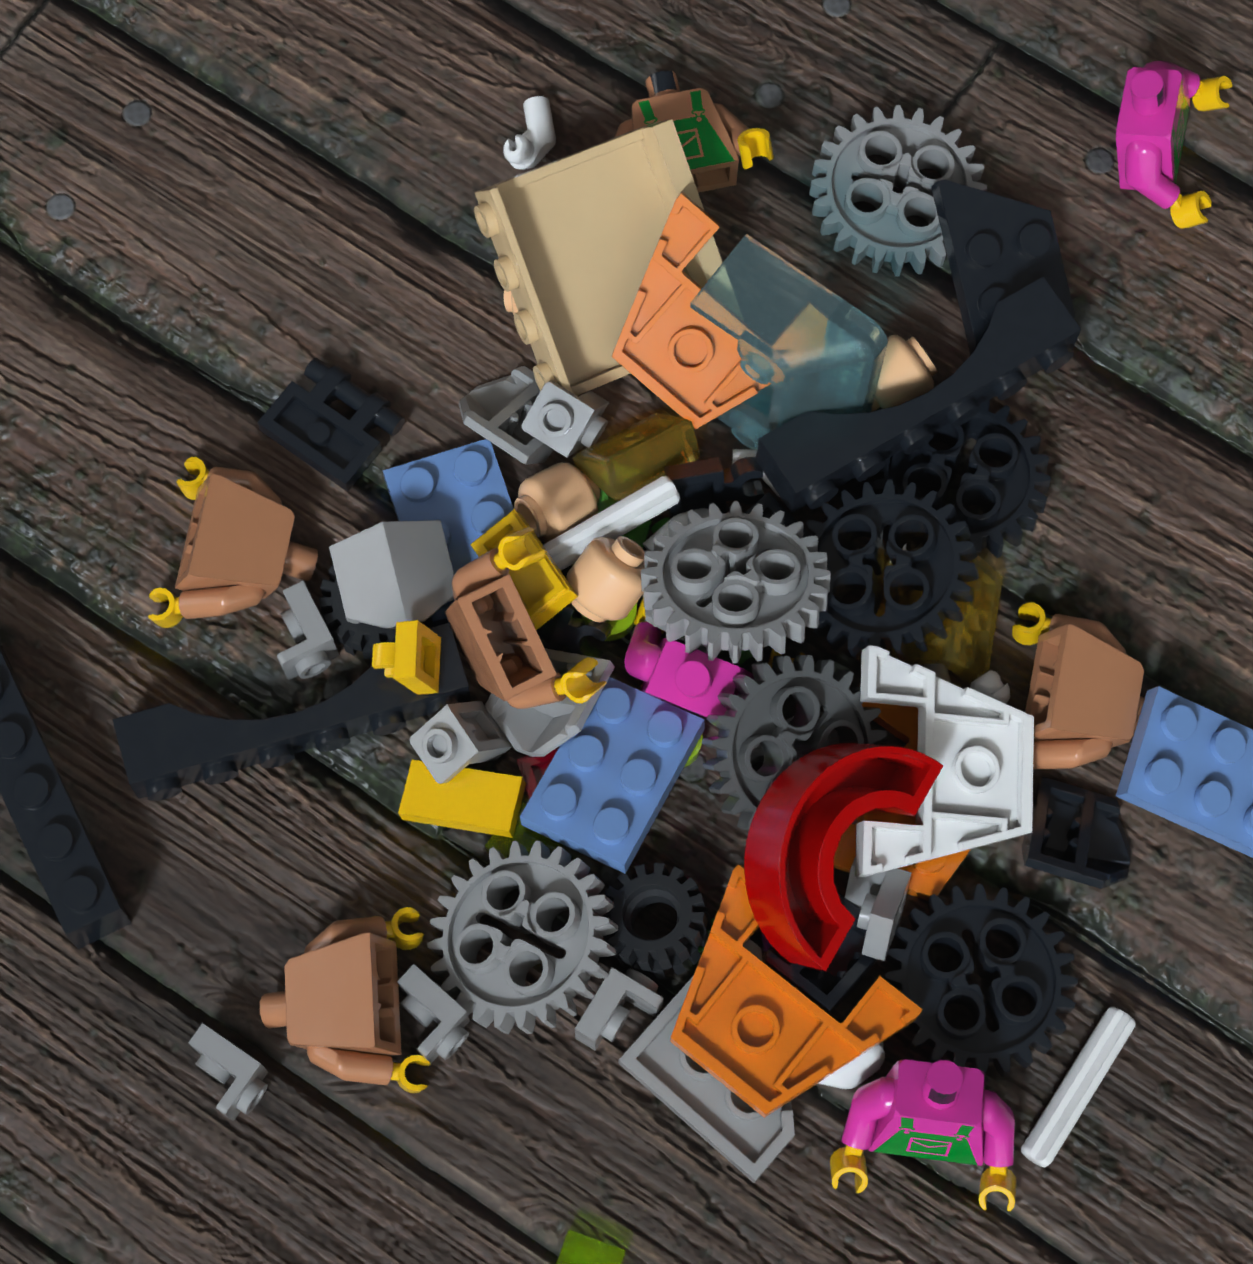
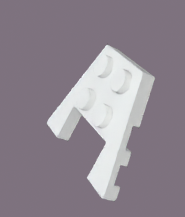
M870 645L864 648L861 654L860 702L917 707V751L932 757L944 766L916 813V825L865 820L856 824L855 877H867L1032 833L1034 716L972 688L966 687L963 689L936 677V672L918 664L911 666L889 656L890 652L883 648Z

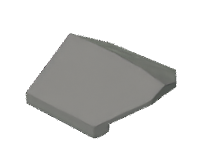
M518 367L509 376L476 386L459 401L463 424L523 464L545 463L554 451V449L523 431L521 427L540 393L534 373L527 367Z
M441 520L381 522L329 546L347 622L354 624L360 622L391 630L396 628V622L414 620L425 622L444 604L454 600L452 590L454 572Z
M545 648L555 671L562 676L582 659L589 657ZM590 657L596 659L598 665L586 674L587 677L595 683L607 682L614 669L610 660ZM603 688L582 704L576 703L566 696L563 701L528 709L514 708L507 701H503L491 693L485 708L516 751L531 757H544L581 732Z

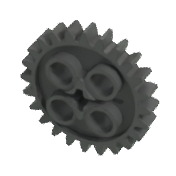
M777 655L773 657L772 668L768 663L764 662L752 664L754 680L746 675H735L733 677L734 684L739 692L738 695L719 693L717 696L727 711L724 715H708L707 720L712 725L719 728L718 736L702 739L703 745L717 749V757L703 763V769L719 771L721 777L709 787L711 793L730 795L722 805L721 811L732 815L742 812L738 820V828L749 831L755 811L767 792L769 783L771 781L774 782L786 768L804 755L816 749L826 747L827 738L833 729L838 733L839 744H873L887 736V731L871 729L870 722L881 713L880 708L862 707L861 704L863 702H860L861 687L849 689L854 673L842 670L834 673V661L819 659L814 665L812 655H796L793 662L789 656ZM791 695L796 703V713L794 718L787 723L782 709L785 699ZM820 706H822L824 709V713L822 717L818 719L820 715ZM796 740L794 748H792L793 741ZM760 743L765 752V760L762 767L755 772L750 763V755L753 748ZM857 818L854 820L852 824H856L858 822Z

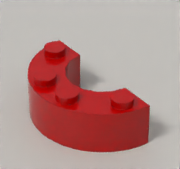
M840 743L819 748L804 755L777 777L761 799L752 819L746 840L744 876L748 900L754 918L766 939L780 955L790 963L823 971L827 970L855 921L854 916L841 903L834 883V856L842 834L857 817L873 809L881 812L915 816L944 765L932 757L908 748L864 743Z

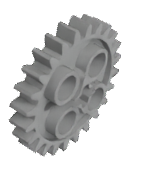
M896 105L892 118L888 119L885 118L879 107H874L870 123H867L858 114L853 115L851 132L838 125L834 132V143L824 141L820 152L822 159H817L814 162L812 175L817 179L811 180L809 196L818 198L814 201L812 215L826 217L822 221L821 235H830L837 232L838 236L835 241L834 250L839 252L848 246L854 248L851 262L854 265L858 264L865 256L872 258L873 273H877L880 270L884 261L891 262L895 276H900L903 265L907 262L911 263L917 274H922L927 257L936 266H943L946 251L931 189L934 183L946 179L987 191V185L977 182L981 179L984 170L983 164H969L976 149L974 145L958 148L957 145L962 131L956 129L947 135L942 133L941 129L944 118L941 116L936 118L930 125L923 123L924 112L921 108H918L914 113L912 120L904 118L901 105ZM873 154L881 155L887 158L890 163L885 165L875 164L867 156ZM925 168L933 169L942 178L929 179L923 176L919 170ZM857 176L858 180L853 181L852 177ZM893 187L903 189V194L892 191ZM864 201L872 204L877 210L870 213L862 212L853 204ZM912 215L920 216L929 225L916 227L910 224L906 217Z
M734 501L730 513L722 514L714 503L710 504L709 517L702 518L695 511L689 510L687 511V526L671 520L668 522V536L656 534L654 536V551H645V569H641V586L644 609L652 610V625L654 627L666 625V640L669 642L685 636L686 653H692L701 645L706 646L708 660L713 661L721 650L729 651L732 663H738L741 652L750 650L757 661H762L763 647L770 646L779 654H784L786 637L799 643L804 642L805 627L817 628L819 626V612L827 610L831 575L830 571L827 570V553L818 552L817 536L803 538V523L801 521L785 527L784 512L781 510L769 519L763 517L762 504H757L750 514L742 513L738 501Z
M512 841L509 858H506L495 847L489 849L490 865L483 867L474 859L469 860V867L473 876L468 881L453 875L451 880L459 891L456 897L439 896L438 901L448 909L447 916L430 919V924L443 932V937L427 943V946L437 955L444 956L431 966L432 972L441 978H447L440 988L452 999L457 998L456 1002L467 1011L468 1015L473 1013L472 1020L485 1028L494 1020V1027L505 1034L510 1033L516 1021L519 1029L527 1034H533L536 1017L552 1029L556 1027L555 1010L562 1008L573 1017L577 1015L573 998L578 993L589 999L594 998L595 994L587 982L591 976L607 979L609 974L597 963L599 957L616 955L617 950L603 941V936L618 931V925L610 918L602 917L615 907L614 903L606 895H598L605 884L595 874L588 875L590 867L580 858L571 861V855L560 846L550 855V849L541 841H535L528 854L527 849L518 841ZM519 889L520 894L516 903L512 907L503 910L502 905L508 893ZM569 910L570 915L565 926L558 931L552 932L551 926L555 917L562 911ZM483 915H488L502 921L518 932L527 935L532 933L545 944L566 950V955L564 958L558 959L521 939L512 940L502 931L492 926L480 924V918ZM493 941V949L489 957L483 962L477 963L476 957L480 948L486 943ZM542 963L543 971L541 977L534 984L526 986L525 979L529 970L533 966Z

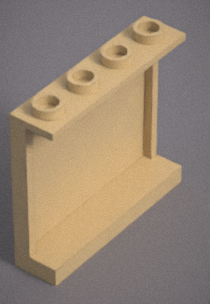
M673 119L653 122L474 192L479 204L474 207L475 218L482 234L486 238L491 237L499 258L494 260L495 272L503 289L506 292L511 291L518 309V312L514 313V323L522 341L526 345L531 344L538 365L533 367V373L540 391L545 383L554 381L578 396L631 374L611 356L675 199L682 191L704 210ZM712 236L683 271L743 322L714 236Z

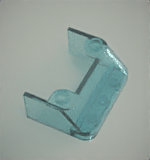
M746 234L691 301L690 308L738 340L737 351L742 359L740 366L750 378L760 384L766 385L769 382L771 384L758 391V394L717 418L732 428L733 435L743 445L750 449H757L760 437L806 411L830 414L871 412L888 345L885 332L869 316Z

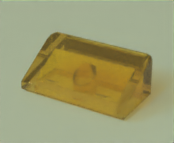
M655 413L579 452L573 457L575 466L609 497L620 501L658 478L665 476V466L697 461L700 452L692 421Z

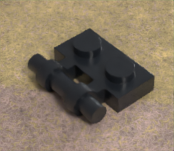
M316 357L310 361L304 371V375L317 384L309 393L291 381L257 423L261 432L348 492L382 451L380 441L368 434L370 430L378 426L393 437L403 427L405 418L390 408L391 402L377 392L370 395L351 381L352 375L340 366L334 365L330 367ZM339 399L355 410L356 413L348 420L329 407V405Z

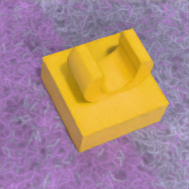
M418 620L396 622L395 643L382 642L373 644L372 667L374 669L385 668L384 676L395 679L417 695L439 693L441 637Z

